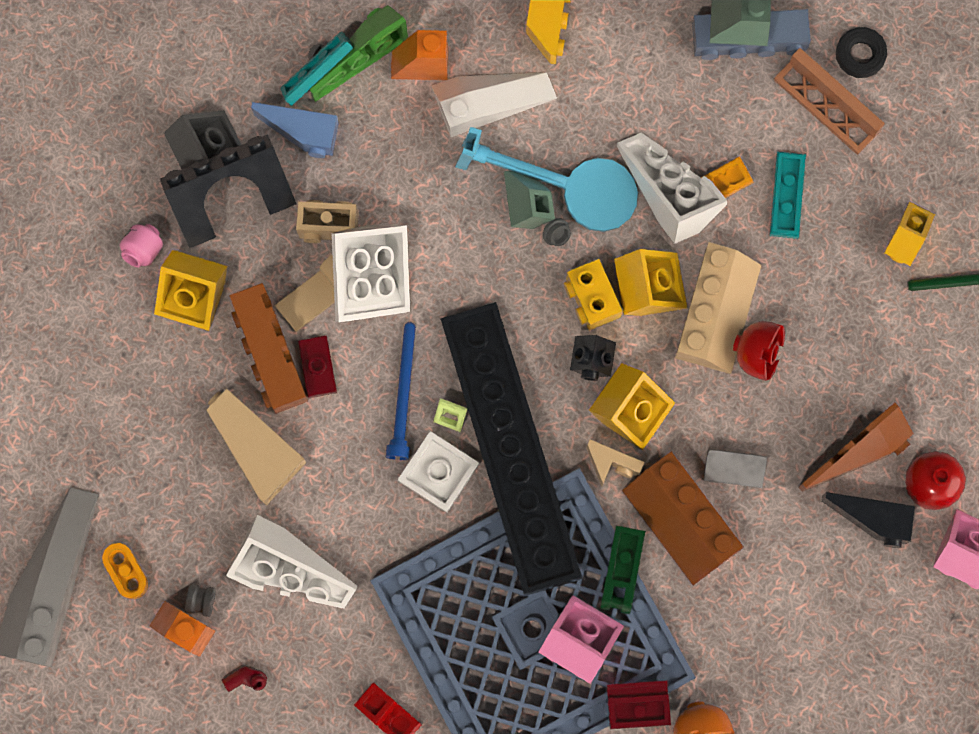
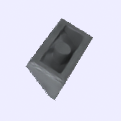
M708 449L704 481L762 488L767 456Z

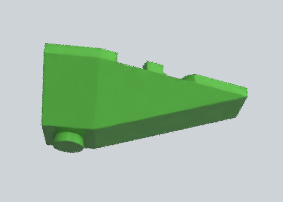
M389 5L382 9L376 8L370 12L367 19L364 20L350 38L353 49L311 87L310 92L315 102L404 42L408 38L406 20Z

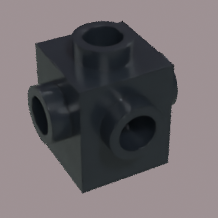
M598 335L575 336L570 370L581 374V378L588 381H598L599 377H611L616 342Z

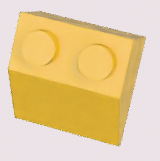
M638 249L614 259L624 315L643 316L687 309L678 253Z
M172 250L160 269L154 314L209 331L224 289L228 266Z
M621 363L589 411L605 426L643 450L675 402L643 371Z

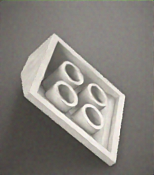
M384 223L360 226L331 233L335 322L410 312L407 225Z

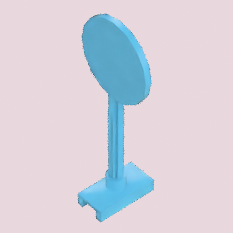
M470 127L463 141L462 147L464 148L455 166L456 168L467 170L472 160L483 164L487 162L563 188L565 190L564 199L568 212L578 224L593 231L606 232L619 228L631 218L637 207L638 190L634 178L624 166L613 160L596 158L584 161L567 177L490 150V147L479 144L482 130Z

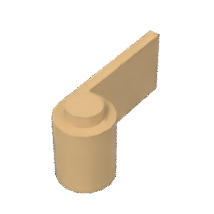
M330 255L320 265L319 272L274 305L295 332L335 303L333 256Z

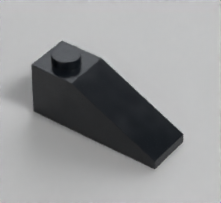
M830 492L822 495V502L876 540L884 541V546L902 548V544L911 542L915 506Z

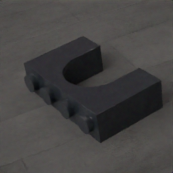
M268 134L263 137H253L246 144L236 148H226L219 155L209 159L197 160L190 167L170 171L165 177L160 178L164 193L189 248L216 238L204 208V200L211 186L223 178L240 176L255 183L260 190L270 215L297 204Z

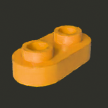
M122 543L109 545L103 552L102 561L117 590L128 599L142 597L148 589V580L132 550ZM117 554H123L124 561L121 564H115L114 557ZM132 579L138 581V587L135 590H130L128 587V583Z

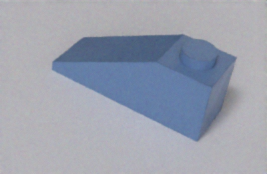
M252 102L251 109L255 117L303 151L308 152L309 156L314 158H325V155L333 156L339 125L337 115Z

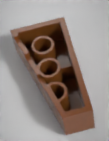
M261 283L229 295L235 311L231 312L237 329L242 327L245 335L241 339L246 354H252L255 364L251 365L253 374L257 382L262 380L266 390L261 392L266 408L272 407L275 414L308 402L264 284Z

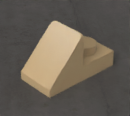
M591 439L588 442L587 451L601 487L611 466L616 467L615 472L626 478L631 479L633 475L639 476L645 462Z

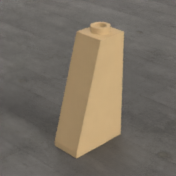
M226 388L223 393L219 391L210 399L207 412L257 496L267 506L306 464V461Z

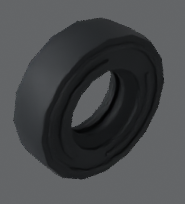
M856 27L847 31L840 38L836 47V60L840 68L846 74L855 78H868L875 75L884 66L887 58V45L883 37L877 31L867 27ZM864 43L871 48L872 57L867 62H858L852 57L851 48L855 44Z

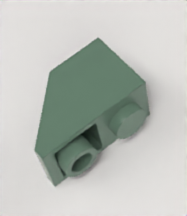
M507 170L504 172L511 227L535 229L555 219L552 193L537 179Z

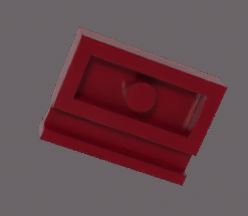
M668 680L606 685L610 730L671 725Z

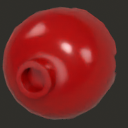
M759 321L748 326L742 335L738 334L736 336L733 351L737 352V362L746 374L765 381L773 377L779 360H776L779 346L784 347L785 327L773 322Z
M932 451L923 453L911 462L905 476L908 495L914 503L924 509H946L959 500L965 489L966 476L962 465L956 458L945 452Z

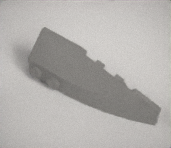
M70 488L10 594L0 629L1 656L52 668L99 494Z

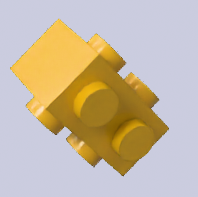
M600 259L567 272V281L563 284L569 298L574 297L577 302L578 308L575 309L581 325L586 323L590 331L621 318L623 311Z

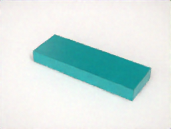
M342 31L281 86L280 90L284 100L291 106L353 49L350 39Z
M776 153L769 236L799 238L806 154Z

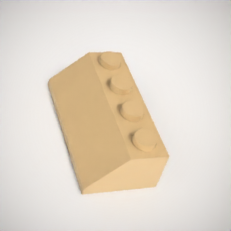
M708 242L676 352V359L728 374L732 373L737 352L733 351L734 341L738 334L742 335L761 264L738 250Z

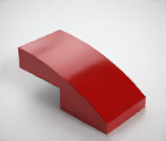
M374 682L354 704L359 711L386 734H415L422 726L421 723Z

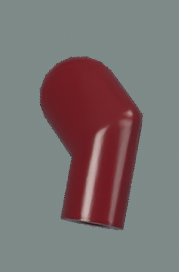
M242 666L221 679L228 692L242 684L256 691L264 689L267 685L266 675L261 670L249 666Z

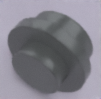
M556 218L548 222L543 230L544 241L554 246L564 245L571 235L569 224L562 218Z

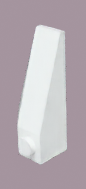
M547 72L456 76L431 86L450 137L467 132L470 127L478 128L557 99Z
M643 133L617 143L619 152L657 221L674 244L700 233L727 205L726 198L710 179L705 176L701 178L690 171L688 164L685 162L680 164L668 155L666 149Z
M259 515L256 516L246 533L226 574L227 577L252 589L263 591L264 584L280 587V595L290 597L291 592L306 593L307 599L311 602L345 608L357 589L355 583L289 531Z

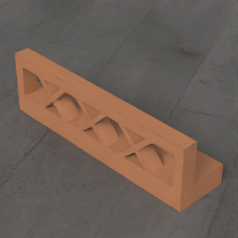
M801 48L792 55L790 62L774 78L775 82L857 155L881 132L885 125L881 119ZM794 68L802 76V85L791 86L783 78ZM797 90H803V96ZM807 90H818L822 93L823 104H811L807 100ZM827 99L833 104H827ZM818 109H824V115ZM828 109L841 110L844 113V123H832L828 119ZM848 118H850L854 123H848ZM839 128H845V133L842 132ZM849 128H861L868 136L857 145L849 138Z

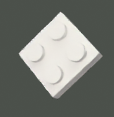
M430 431L398 478V482L448 513L478 468L479 462Z

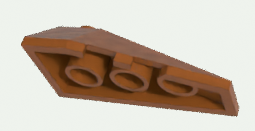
M894 402L798 488L802 492L884 459L893 452L897 456L911 445L907 439L914 433L900 407Z

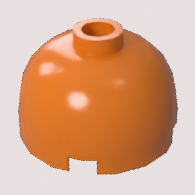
M702 701L689 704L687 709L677 717L673 727V734H735L728 715L721 708L705 704Z

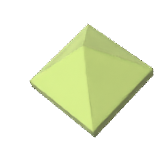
M440 398L433 422L461 432L468 408ZM447 412L449 414L457 416L458 421L452 420L442 415Z

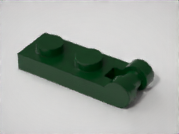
M616 525L600 609L609 610L610 608L620 609L621 613L630 614L646 531ZM614 587L625 589L624 598L612 596Z

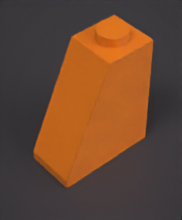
M417 30L392 51L391 79L448 80L447 31Z
M164 601L149 627L165 638L199 657L215 633V630L167 601Z

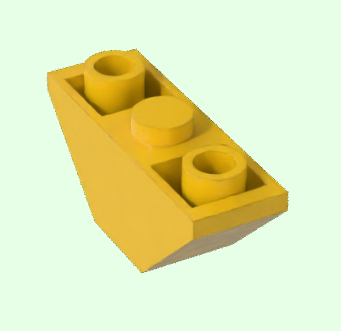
M530 0L526 34L550 64H556L557 56H563L565 39L559 38L561 29H567L569 13L563 12L564 4L570 3L571 0Z

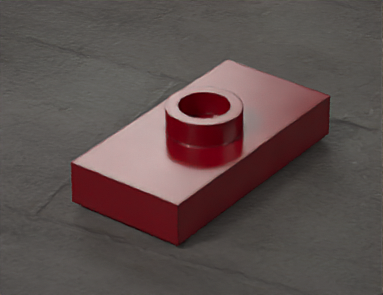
M327 335L299 340L308 398L336 394L337 388Z

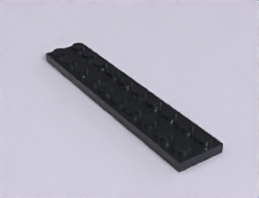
M494 302L440 318L524 596L581 580L580 568L497 303Z

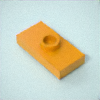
M740 156L704 175L714 183L725 198L754 183Z

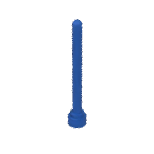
M407 322L404 326L393 439L390 440V444L386 446L385 457L395 460V456L400 457V460H409L410 447L407 446L408 442L405 440L416 330V326L412 322Z

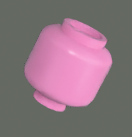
M140 224L133 225L119 245L122 258L128 264L137 268L151 265L163 247L158 229L150 224L145 226Z

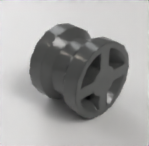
M191 584L187 593L185 612L189 614L200 612L203 616L210 617L213 610L216 588L208 587L202 589L196 584Z

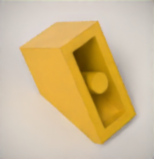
M909 202L884 253L897 263H905L911 266L927 237L935 214Z

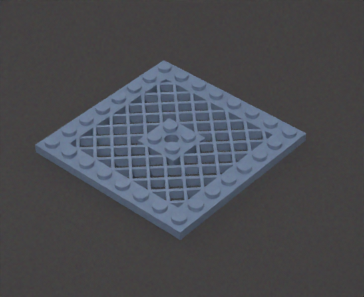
M579 468L554 481L553 485L561 511L563 512L568 509L571 517L565 515L563 517L565 522L572 523L569 532L572 545L586 549L583 563H578L582 578L584 571L600 575L597 590L580 586L582 579L577 580L576 584L568 583L561 586L574 589L573 595L577 597L579 591L594 595L592 607L596 609L599 597L602 598L603 596L601 589L604 578L607 575L615 531ZM499 512L370 580L451 734H486L477 716L492 720L488 734H493L496 722L512 726L511 734H515L517 728L532 732L531 734H595L609 726L607 692L592 700L596 685L606 687V685L610 684L598 680L600 669L591 682L588 698L585 699L571 694L575 679H583L570 671L557 668V663L553 662V666L537 662L545 657L538 652L559 618V614L554 606L565 608L567 604L554 600L558 587L553 588L550 598L545 590L524 596L522 590L514 588L518 575L516 566L500 562L504 547L509 549L510 547ZM576 526L586 543L572 540ZM499 547L496 560L482 557L487 552ZM590 551L601 570L586 566ZM473 561L469 575L455 571ZM478 561L493 565L490 580L474 576ZM498 567L514 572L510 587L494 582ZM638 574L630 614H625L629 622L616 619L618 609L613 608L610 617L624 625V627L629 628L626 642L616 641L614 643V646L624 648L620 663L605 660L603 665L618 669L614 684H619L623 670L637 674V676L624 683L668 680V693L696 677ZM447 575L443 589L428 585ZM452 575L467 579L463 595L447 590ZM472 581L487 585L483 601L468 597ZM492 587L508 592L504 607L488 603ZM614 587L613 593L617 597L624 598L625 589ZM420 589L417 602H415L411 593ZM426 589L441 594L437 609L421 605ZM512 593L527 597L508 608ZM446 595L461 600L457 615L441 611ZM466 601L481 606L477 621L461 617ZM486 607L500 611V613L492 616L496 627L482 623ZM420 610L435 614L431 629ZM439 616L455 620L451 636L435 631ZM529 621H535L540 625L541 633L535 638H529L523 631L524 625ZM460 622L476 626L471 642L455 637ZM480 628L496 632L491 648L476 643ZM633 631H635L644 649L630 645ZM500 634L510 653L496 649ZM434 636L449 640L445 656ZM454 642L469 646L465 662L449 658ZM474 648L490 653L485 668L469 664ZM628 650L644 654L640 670L624 665ZM494 654L510 659L506 675L490 670ZM649 657L654 666L645 671ZM514 660L520 670L530 666L526 681L510 676ZM448 662L463 667L459 682ZM535 666L551 671L547 687L530 682ZM468 668L484 673L479 689L463 684ZM555 672L571 677L567 693L551 688ZM488 675L504 679L500 695L484 691ZM508 681L525 685L520 701L504 697ZM529 687L545 691L541 707L524 703ZM462 689L477 693L473 709ZM549 693L565 697L561 714L545 709ZM482 695L498 700L494 716L477 711ZM570 699L585 703L566 714ZM502 701L519 706L514 722L498 717ZM523 707L539 712L535 728L518 723ZM543 713L559 718L539 729Z

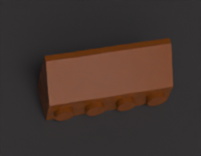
M672 451L645 470L622 490L693 586L744 548Z

